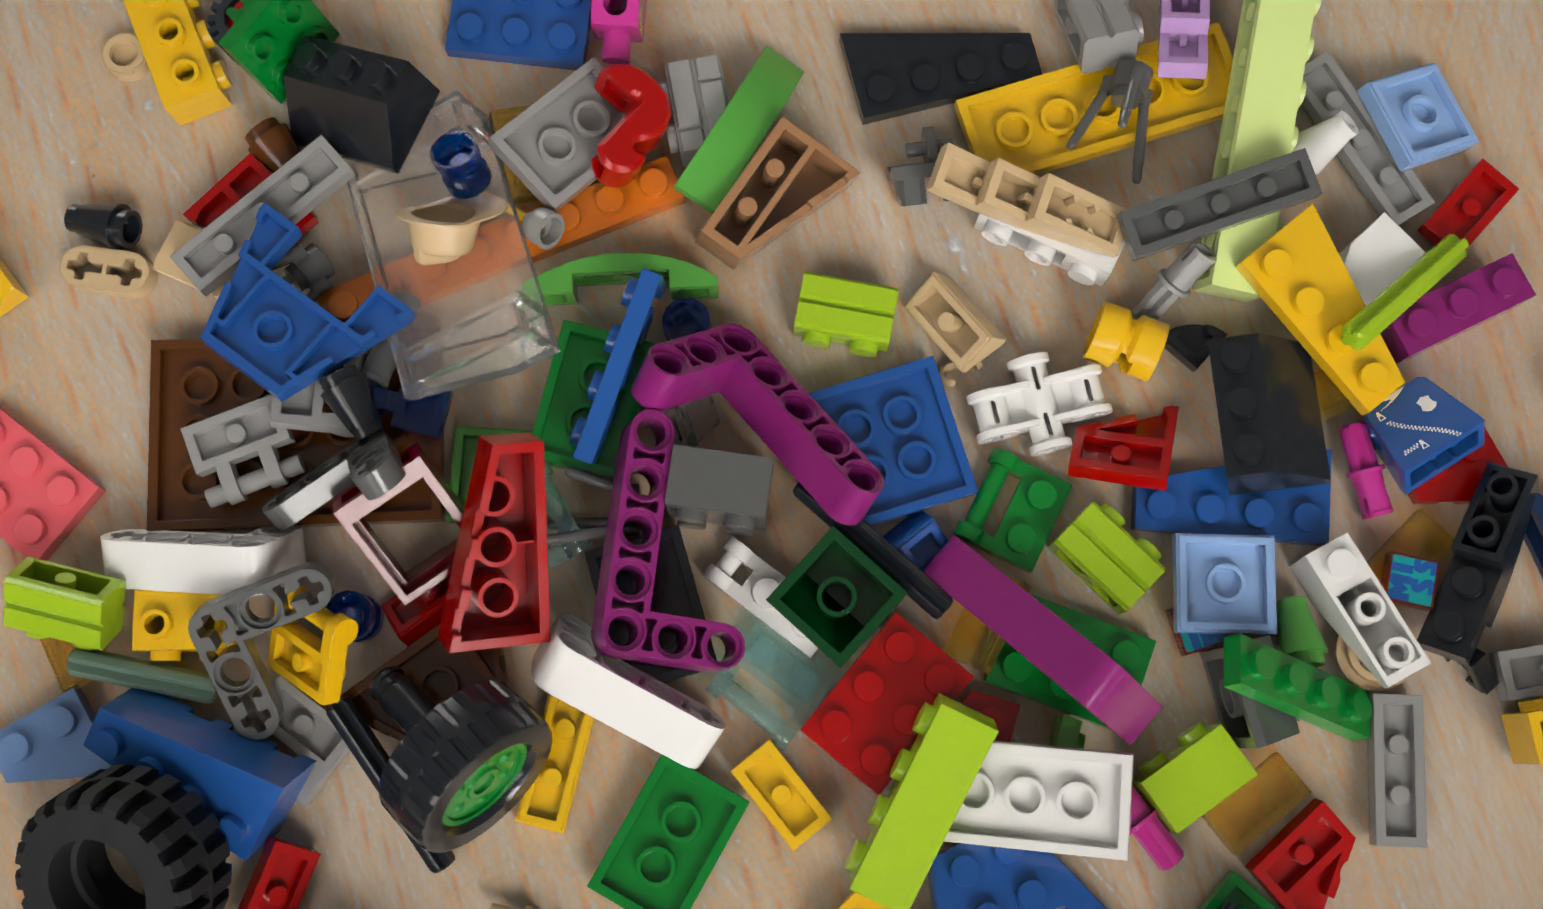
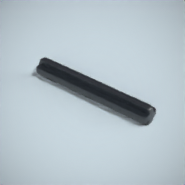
M800 482L796 484L793 489L795 497L829 527L834 526L908 592L907 595L930 616L938 619L950 608L953 603L952 597L865 520L862 519L857 525L851 526L835 521L824 511Z
M344 697L338 703L328 707L326 715L379 793L380 778L390 757L352 699ZM407 835L431 872L439 873L454 862L455 855L452 850L442 853L426 851Z

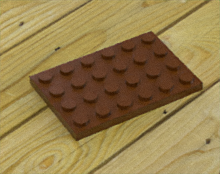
M440 329L411 330L408 336L410 347L406 355L400 356L390 378L387 391L381 392L372 389L371 391L381 418L380 421L385 432L397 446L399 454L417 442L445 480L443 333ZM200 338L151 340L147 531L199 532L259 529L264 526L275 527L263 513L264 505L280 491L353 443L356 439L355 437H342L333 433L292 430L295 442L277 448L281 460L299 454L306 467L305 473L289 478V484L277 489L268 486L248 494V500L231 505L227 502L211 508L205 498L204 490L221 484L218 474L215 472L201 477L195 473L181 428L270 395V393L208 348ZM342 365V366H340L339 368L335 369L334 371L330 372L328 375L332 374L333 372H335V371H337V370H340V369L344 368V365ZM325 402L324 412L334 413ZM259 456L235 464L239 476L263 468ZM421 478L364 516L369 525L445 522V507L425 480ZM333 498L292 525H303V527L343 526L333 514Z

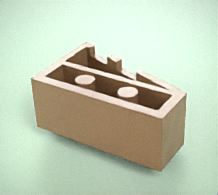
M782 116L704 225L695 243L734 270L848 188L861 172Z

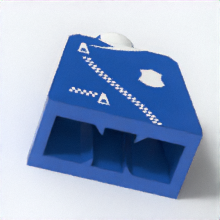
M1426 377L1413 379L1393 392L1370 413L1364 415L1374 449L1405 495L1484 445L1485 420Z

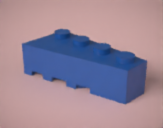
M134 688L127 690L99 708L83 744L84 747L111 766L129 764L135 768L138 765L158 769V776L162 777L165 774H170L183 781L181 785L183 789L187 792L195 790L205 800L201 805L208 814L214 812L221 824L217 829L220 837H226L230 851L244 861L248 860L266 844L269 835L274 837L279 833L317 761L303 754L294 758L278 751L279 744L266 738L256 741L248 739L234 732V725L219 718L212 722L196 716L194 708L163 694Z

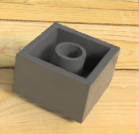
M673 444L665 497V506L669 516L678 520L677 525L689 529L705 530L707 523H714L726 526V533L740 536H754L755 529L765 530L774 458Z

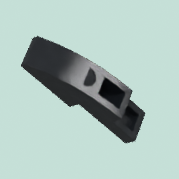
M1490 462L1487 463L1450 547L1454 554L1453 559L1417 638L1423 650L1469 665L1485 626L1491 628L1511 579L1539 483V476L1537 474Z

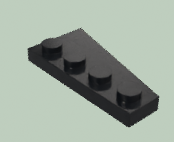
M840 33L839 42L862 125L952 104L961 98L1042 75L1030 33Z

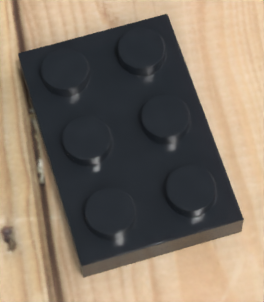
M675 525L661 529L650 611L706 620L680 527ZM643 535L627 539V541L634 545H641ZM604 546L584 552L596 595ZM619 570L616 575L618 589L626 595H633L636 589L634 577L627 571ZM612 620L608 628L609 637L616 645L625 646L629 639L628 628L623 622ZM668 628L660 630L658 636L660 647L665 652L673 654L678 645L675 633ZM710 637L707 644L708 652L714 660H717ZM623 660L663 683L701 673L699 671Z

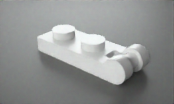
M731 536L723 547L726 551L716 565L711 563L702 576L811 659L818 648L766 601L786 577L757 556L742 542ZM740 564H743L752 571V574L742 586L731 578Z

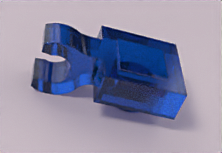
M403 379L399 393L370 385L378 412L393 414L390 425L393 429L432 439H442L453 398L451 390Z

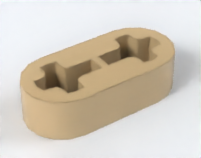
M76 246L69 249L63 255L60 262V273L63 279L77 290L85 293L138 299L149 295L157 283V272L152 269L153 265L140 254L131 251L93 246ZM88 261L97 268L102 269L101 273L85 272L83 277L76 273L78 266L84 267ZM134 265L135 268L142 272L140 278H133L130 283L116 275L117 271L132 272Z

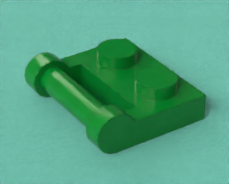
M993 448L987 460L990 467L965 520L958 521L952 534L1027 573H1031L1073 485L1020 460L1017 456L1006 450ZM1009 474L1020 481L994 536H991L981 529Z

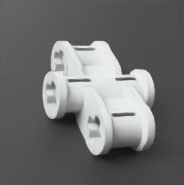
M1048 352L1032 353L1006 363L1008 372L1014 373L1016 383L983 389L966 397L968 405L974 407L980 433L976 436L978 444L994 443L1030 433L1033 444L1029 448L1031 456L1046 455L1071 447L1073 445L1071 437H1065L1062 425L1096 419L1113 412L1111 403L1105 402L1100 384L1101 365L1091 364L1049 375L1046 363L1050 361Z

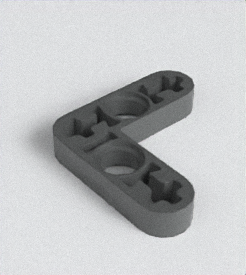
M384 429L363 441L357 442L355 440L272 497L264 505L262 511L275 528L281 531L291 527L354 483L367 500L379 498L393 489L405 477L406 471L398 448Z
M302 563L208 600L200 605L189 620L188 631L190 638L234 727L241 735L248 739L260 740L272 735L279 726L284 712L282 700L257 651L252 637L318 612L326 607L335 592L336 581L331 570L322 563ZM305 576L308 577L311 583L318 581L322 583L323 586L317 593L316 598L309 591L303 592L293 597L290 602L293 608H289L287 594L300 588ZM256 594L270 596L276 603V614L269 618L257 617L249 608V598ZM209 614H211L215 621L224 619L227 623L221 631V637L228 647L219 654L215 653L222 643L218 632L215 629L206 631L203 627L209 618ZM233 641L237 642L235 645H230ZM231 658L242 659L250 667V678L240 682L231 680L224 673L223 663ZM254 686L259 687L251 697L256 708L259 711L268 709L270 712L265 723H262L258 717L250 719L247 716L252 708V702L247 692Z

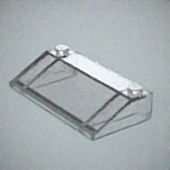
M457 90L434 103L399 174L343 158L356 175L347 182L374 286L375 288L378 285L410 307L416 316L411 324L388 337L404 397L410 401L520 373L560 352L501 160L488 146L489 138L493 134L487 115ZM488 194L498 196L506 201L507 209L502 214L480 222L474 247L470 253L460 256L452 262L422 265L416 262L409 240L407 222L395 216V211L401 208L418 207L457 195Z

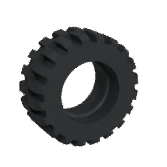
M129 764L112 765L108 769H99L58 794L37 809L35 816L27 821L22 830V841L18 843L15 864L20 865L15 874L17 890H23L25 896L21 902L23 909H224L229 897V888L227 887L231 884L232 864L226 863V858L230 856L227 838L220 837L217 829L221 824L214 812L208 814L201 805L205 800L195 790L187 792L181 787L183 781L170 774H165L162 777L158 776V769L138 765L135 768ZM105 844L116 849L132 864L141 879L145 895L129 887L117 875L107 856Z

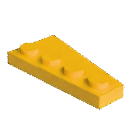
M1313 203L1235 266L1361 415L1370 413L1405 383L1381 334L1361 350H1354L1350 345L1344 346L1341 342L1340 337L1343 335L1342 327L1366 305Z

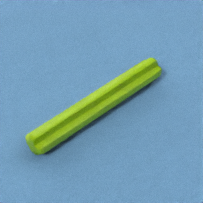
M1449 234L1342 327L1343 335L1340 337V340L1344 346L1350 345L1354 350H1361L1467 256L1466 248L1469 247L1468 241L1465 238L1459 239L1455 234Z

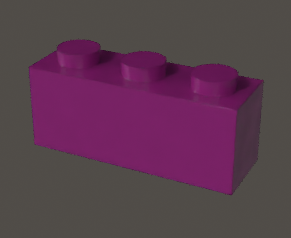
M1513 253L1423 295L1380 334L1397 365L1514 309L1536 296V293Z

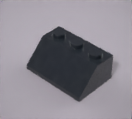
M307 35L304 36L299 47L296 49L293 59L284 74L290 130L297 145L306 147L322 135L342 158L399 174L440 93V90L407 60Z
M1262 333L1208 340L1229 495L1331 483L1312 359L1298 341Z

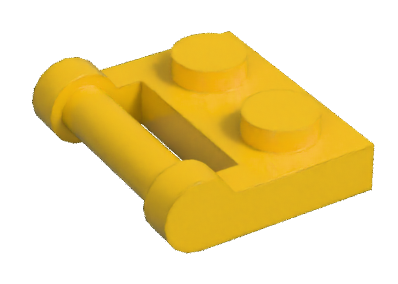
M303 586L287 594L290 609L293 608L290 602L294 596L308 592ZM275 603L274 614H273V615H275V614H276V611H277L276 603ZM324 607L318 612L304 617L323 630L322 639L298 623L299 619L272 629L267 666L322 706L338 703L340 701L342 683L346 675L345 662L348 645L355 640L359 631L357 622L343 613L334 614Z

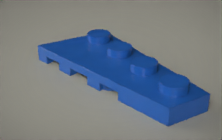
M643 268L639 279L631 277L628 281L621 301V305L628 307L621 326L614 323L611 327L604 347V351L611 354L604 372L596 370L587 392V398L594 400L587 419L583 417L578 418L569 444L576 447L573 455L576 459L590 464H596L619 408L620 399H617L619 391L626 388L635 367L637 354L634 351L637 343L642 344L651 327L654 308L651 307L654 298L662 299L667 286L660 274Z
M1326 449L1331 476L1332 449ZM1225 466L1168 475L1166 491L1133 486L1131 530L1169 534L1274 536L1277 543L1323 546L1329 543L1331 483L1230 496Z

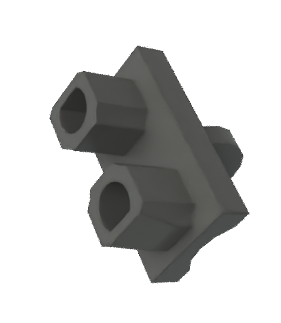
M932 126L923 127L921 133L922 142L906 143L905 149L907 158L923 156L924 162L887 167L888 181L895 182V190L900 206L927 204L924 178L931 177L941 147L948 142L954 145L953 138L936 140L934 128Z

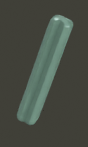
M75 648L68 657L66 670L73 676L205 704L212 703L218 694L208 673L100 650L82 651Z

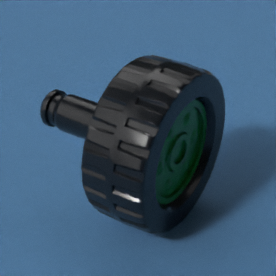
M388 666L382 669L373 677L369 684V695L374 700H379L381 708L406 733L405 737L393 751L382 772L378 789L381 804L400 828L426 851L442 853L454 850L486 832L519 802L535 782L549 757L553 739L549 725L521 695L504 682L486 680L474 683L450 695L438 705L412 679L405 677L404 671L398 666Z

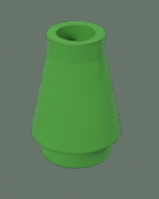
M1293 596L1278 600L1276 602L1278 609V646L1281 651L1316 668L1324 666L1326 664L1324 654L1329 650L1310 612L1306 597Z

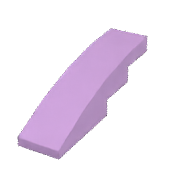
M1160 0L1157 77L1206 79L1210 0Z

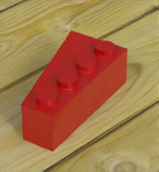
M529 432L479 436L437 637L448 653L550 642L544 441Z

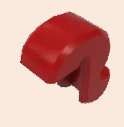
M611 64L600 70L594 88L605 100L626 115L597 145V154L591 159L594 176L599 182L616 188L629 184L637 177L645 161V153H649L660 143L667 129L672 110L668 94L654 77L643 69L630 64Z

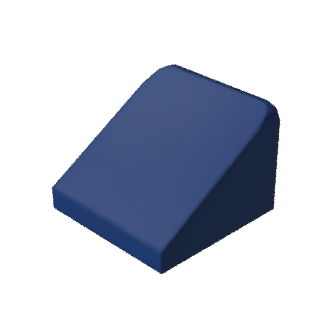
M924 511L908 515L883 536L922 571L948 542V539L934 518Z

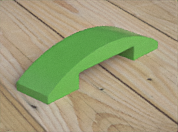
M766 45L673 188L713 214L764 139L800 81L804 71Z
M611 253L585 257L554 267L524 285V294L531 307L578 305V286L628 284L631 277L639 279L643 268L662 275L665 283L669 282L672 300L719 298V289L716 275L691 263L656 254Z

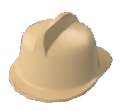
M466 194L444 198L418 207L401 208L395 211V216L407 222L409 240L416 262L422 265L449 263L457 260L460 256L470 253L474 247L480 222L502 214L507 209L506 201L498 196Z

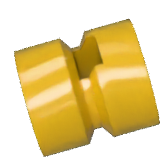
M1104 301L1090 330L1082 358L1105 367L1118 363L1121 373L1147 382L1163 352L1170 324L1146 315H1142L1137 320L1133 319L1130 309Z

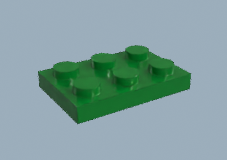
M563 320L532 434L544 441L545 465L564 470L571 467L613 480L622 429L639 414L641 404L632 395L631 387L650 348L656 345V343L644 340L641 345L637 343L634 351L637 354L634 370L626 388L619 391L617 399H620L619 408L596 464H590L573 457L576 447L570 445L569 442L578 418L583 417L587 419L594 400L587 398V392L596 370L604 372L611 354L605 352L604 347L610 331Z
M1030 594L1113 659L1142 686L1156 644L1155 640ZM998 637L983 679L984 683L1111 730L1006 641Z
M661 754L587 887L624 909H691L750 801L695 769L683 766Z

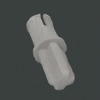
M1198 240L1190 242L1174 263L1167 269L1163 268L1158 272L1160 280L1134 307L1133 312L1135 316L1139 318L1142 315H1146L1158 320L1179 297L1187 298L1190 295L1189 289L1195 284L1196 280L1217 261L1216 256L1213 255L1214 253Z

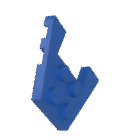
M264 203L259 208L255 217L257 224L250 240L245 239L238 254L240 262L230 283H225L200 339L208 348L283 402L411 324L416 316L410 307L378 285L351 317L343 323L273 272L272 268L303 235L297 225Z
M959 843L937 854L927 874L933 909H1107L1053 853Z

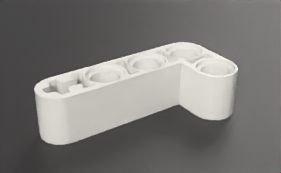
M303 525L292 526L278 531L275 527L264 526L247 534L126 529L109 532L100 537L105 576L125 580L126 589L224 595L294 566L306 563Z
M560 613L550 628V642L540 643L533 655L531 669L533 681L552 696L677 763L692 769L699 768L726 727L723 719L707 706L625 661L602 655L593 645L591 638L592 627L576 616Z

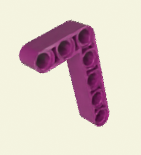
M724 324L652 346L632 384L631 391L635 400L648 409L659 411L720 392L824 511L841 524L851 526L861 522L884 487V478L876 466L756 335L741 325Z
M647 409L637 414L622 429L619 438L591 630L592 642L598 652L610 658L706 673L726 670L737 665L745 652L744 638L741 632L734 626L726 623L650 611L673 450L674 426L671 419L665 413L656 409ZM638 426L648 427L654 432L656 436L655 447L644 445L637 436ZM632 473H638L647 479L650 487L648 495L637 494L632 489L630 484ZM625 522L636 523L641 528L643 533L641 545H634L625 539L623 534ZM619 570L627 571L634 577L636 589L633 595H626L618 589L616 575ZM612 620H619L627 626L629 639L625 646L616 645L610 639L608 628ZM662 628L670 629L677 637L678 645L673 654L665 652L659 645L658 636ZM712 635L721 639L725 646V654L720 662L714 660L708 652L707 644Z
M955 535L949 539L924 569L923 572L953 599L1057 683L1130 746L1163 708L1155 698L1113 659Z

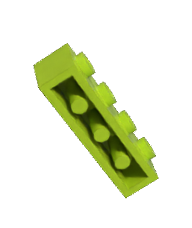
M938 693L933 705L925 702L920 709L912 729L918 735L910 751L902 748L890 772V777L896 780L887 797L879 794L867 819V823L873 826L865 842L856 840L844 867L850 871V890L889 909L911 908L999 732L994 719Z

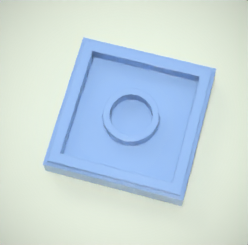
M1436 63L1367 82L1357 90L1400 172L1469 150L1479 142Z
M1175 533L1172 535L1174 633L1277 634L1274 536Z

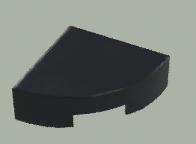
M1207 324L1177 326L1169 330L1164 348L1194 372L1210 355L1208 340L1225 338L1228 334L1215 326Z
M1475 649L1469 665L1458 662L1470 673L1465 681L1481 693L1487 695L1499 684L1487 654L1480 649ZM1444 657L1447 662L1451 660L1449 658Z

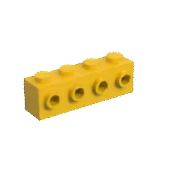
M123 0L164 109L180 126L233 106L227 92V88L233 86L232 80L221 60L215 61L211 48L217 46V44L208 33L207 29L210 26L205 19L199 20L195 8L201 6L200 0Z

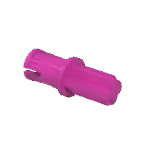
M1360 421L1342 426L1339 433L1350 468V473H1346V478L1352 479L1362 520L1394 512L1382 474V470L1386 468L1384 464H1378L1368 425Z
M1132 785L1130 835L1133 834L1160 870L1166 871L1171 869L1182 860L1184 852L1157 818L1159 814L1157 810H1152Z

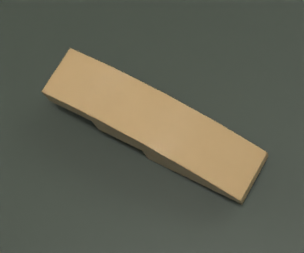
M949 142L940 149L926 191L1014 227L1106 256H1118L1124 237L1116 216L1127 209L1051 173L1039 177L1001 158L989 162Z

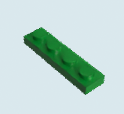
M1241 633L1224 637L1225 688L1353 742L1370 739L1372 706L1369 700V691Z

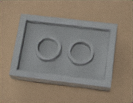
M594 57L489 138L488 146L545 208L555 212L597 180L591 165V159L597 154V145L626 115L617 110L596 92L594 86L600 70L604 69V67Z

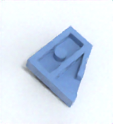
M81 688L68 690L0 730V771L6 783L86 777L99 769L111 767L110 764L83 746L96 715Z

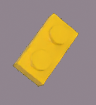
M770 739L731 770V773L793 851L832 820L831 816Z

